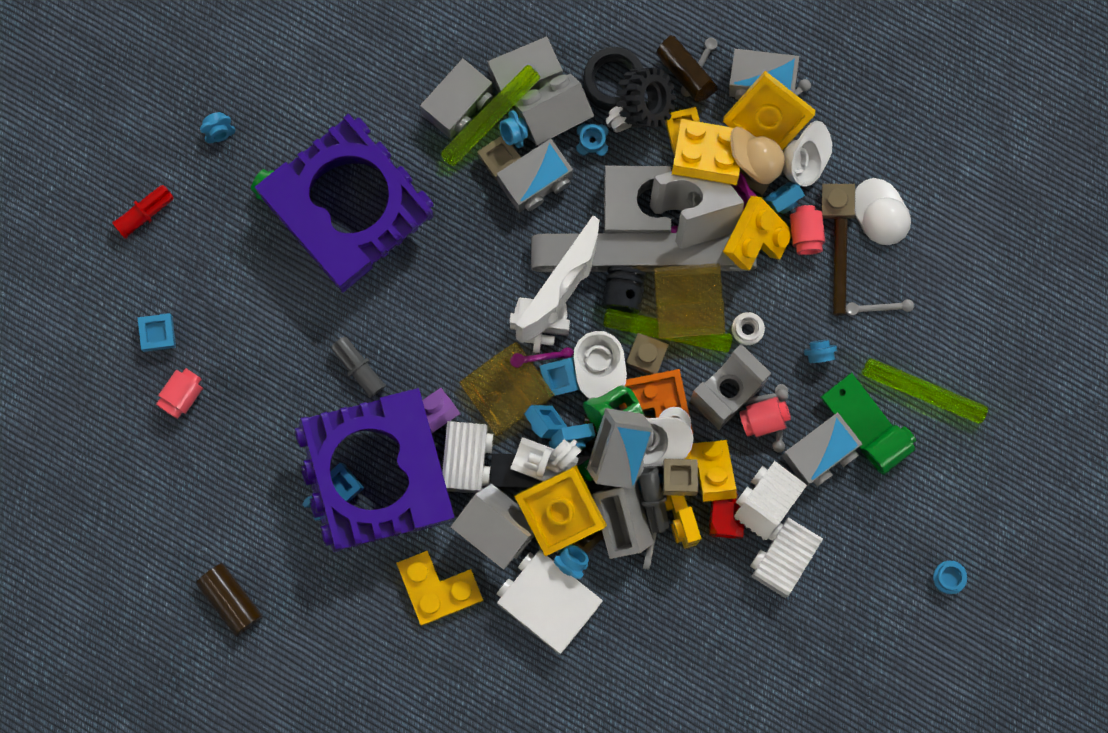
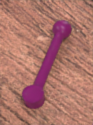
M566 347L559 352L529 356L516 353L511 357L510 363L513 367L519 368L527 362L571 358L574 352L570 347Z

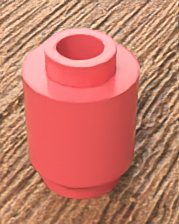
M813 205L797 207L796 212L790 214L793 247L796 248L798 255L821 253L823 251L822 245L825 244L822 211L815 210Z
M187 368L182 373L175 370L159 393L160 399L156 405L176 419H179L182 413H187L204 389L199 385L202 379Z
M778 397L748 405L746 410L740 411L741 422L747 437L755 435L757 438L786 429V421L791 420L786 401L779 402Z

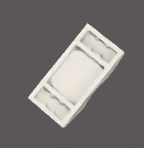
M595 216L591 217L516 323V339L521 343L534 338L555 323L558 318V311L572 295L579 282L589 276L596 252L600 222Z

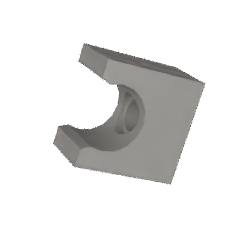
M605 166L604 233H671L670 218L649 217L641 211L637 203L640 194L653 188L654 176L671 172V166Z
M672 171L654 176L650 208L653 212L661 214L667 210H682L675 241L680 249L732 234L742 214L744 201L731 184L674 175Z
M740 344L722 367L693 391L690 402L720 430L766 384L771 372ZM725 383L734 385L737 389V395L732 398L723 396L720 392V386Z
M492 483L473 496L451 526L453 530L503 570L513 558L517 559L535 537L520 506Z

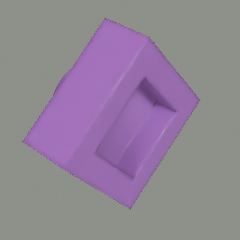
M439 388L422 400L432 432H435L445 425L447 421H451L460 414L442 388Z

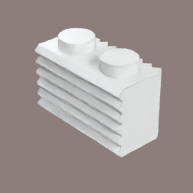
M447 421L442 471L447 491L476 494L482 490L483 486L489 485L490 467L484 465L485 454H492L493 434L488 433L486 424Z
M776 461L773 462L768 470L762 466L751 481L755 488L752 490L747 486L735 502L741 506L734 515L735 519L740 520V523L745 524L746 528H750L752 532H756L757 536L762 537V540L769 538L807 486V484Z
M789 517L783 524L780 522L768 539L773 542L768 550L764 552L760 549L750 567L755 569L751 576L752 578L785 598L790 595L823 538Z

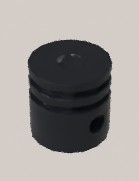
M608 267L602 308L623 314H639L644 293V280L647 274L642 270L631 267Z

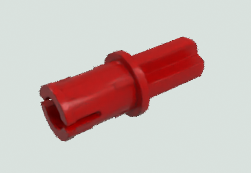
M160 185L139 203L134 201L135 205L117 220L113 221L112 224L126 239L145 222H152L151 217L173 201L174 197L166 186Z

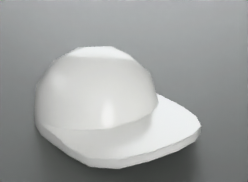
M814 121L810 123L800 138L792 141L784 149L785 165L783 173L792 183L806 187L812 185L820 177L832 154V141L830 133L823 122Z
M877 178L865 180L857 186L855 191V216L869 239L881 245H892L904 239L910 230L911 217L897 190L890 183Z
M594 331L585 334L578 341L574 349L576 379L581 392L590 399L592 397H600L620 385L625 386L627 372L621 343L615 336L604 331Z
M645 417L653 427L654 437L651 446L646 449L643 459L644 467L663 466L664 459H684L687 457L692 448L694 438L691 427L685 421L673 417Z

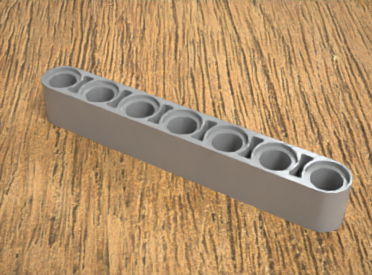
M598 233L596 252L590 272H607L610 266L631 267L644 272L750 271L757 268V257L750 270L740 269L723 252L731 234L680 249L675 242L677 233ZM579 234L533 235L531 237V270L536 272H553Z

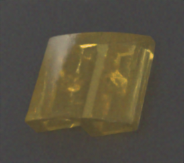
M719 263L653 268L659 339L725 334L724 301L722 299L721 266Z
M518 342L505 348L459 382L496 436L503 434L525 417L524 413L531 405H543L555 396L532 362L524 363L519 368L511 365L510 359L514 354L520 353L523 356H527Z

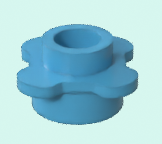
M512 110L508 113L509 118L500 122L499 129L506 144H515L517 148L523 147V140L528 137V127L524 119L518 118L517 113Z
M221 112L212 113L205 117L200 127L201 133L206 135L204 139L207 143L224 141L236 131L235 127L230 125L231 118Z
M581 124L578 126L579 144L576 146L577 152L582 156L588 153H596L599 156L605 155L608 152V146L606 145V136L609 133L608 128L603 124ZM594 137L596 141L592 143L589 139Z
M569 545L558 550L560 555L554 558L556 566L564 574L581 579L584 575L582 571L588 567L589 559L587 554L575 545Z

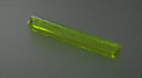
M526 65L441 152L442 158L449 165H456L540 80L541 76L538 71L531 65Z
M614 309L606 310L603 325L608 328L636 334L641 333L650 337L725 353L729 352L732 344L731 334Z
M869 358L863 367L862 374L868 378L978 424L985 420L988 413V407L875 359Z

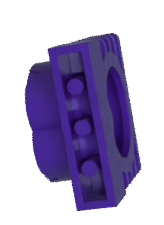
M350 114L345 115L343 121L338 125L329 128L328 133L322 138L314 140L312 142L313 145L307 150L298 153L297 158L291 163H283L255 186L258 195L342 293L373 269L372 265L387 256L391 249L396 245L399 246L408 235L415 233L419 226L434 217L431 210L434 204L424 191L421 190L418 193L415 191L411 184L413 180L402 166L396 169L390 159L392 156L387 148L380 141L375 144L368 136L371 131L359 117L354 120ZM345 164H365L377 168L386 179L389 191L388 203L380 219L371 227L356 233H342L335 230L332 226L329 212L325 208L315 206L311 202L309 195L313 185L323 174Z
M419 388L380 397L377 401L364 402L357 406L344 407L336 411L300 418L299 427L295 428V435L299 448L305 447L307 454L306 460L303 461L304 466H301L302 476L305 485L312 486L311 510L314 518L320 517L321 524L324 525L320 527L325 546L331 545L333 552L369 542H376L388 537L399 536L407 532L413 533L451 523L455 518ZM359 431H370L385 435L398 443L397 465L408 478L407 490L398 501L382 509L366 510L349 504L338 494L331 480L330 463L337 446L349 435Z

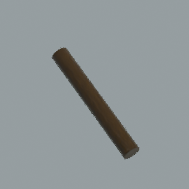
M847 218L834 219L833 315L835 316L846 315Z

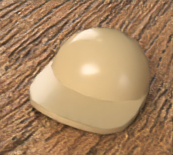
M735 127L731 131L732 155L737 165L761 184H770L781 175L785 159L783 151L776 141L765 136L755 137L741 127Z

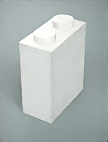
M541 550L535 556L530 552L518 566V569L522 572L513 582L511 579H508L497 592V595L501 597L497 604L561 655L602 604L603 600L576 578L564 574L551 558L545 557Z

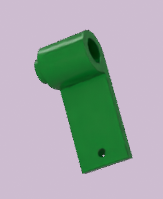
M853 373L848 374L820 396L833 415L838 412L862 443L859 449L882 475L888 473L916 450L914 446L916 438L912 432L905 426L900 428L897 425H892Z

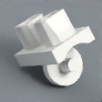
M521 297L518 299L515 313L510 315V329L516 330V323L533 299ZM566 303L558 311V318L555 323L539 335L526 341V343H534L533 353H540L541 344L554 346L555 336L542 335V333L569 335L570 320H567Z
M522 437L510 469L545 481L577 465L579 458L575 457L562 470L558 465L554 467L551 464L555 459L551 455L554 450L553 448Z

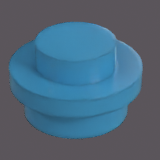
M829 340L810 342V348L804 350V355L808 356L809 363H820L835 360L834 352L837 351V345H830Z
M945 561L935 568L933 581L936 588L942 593L955 594L965 587L967 573L960 563Z

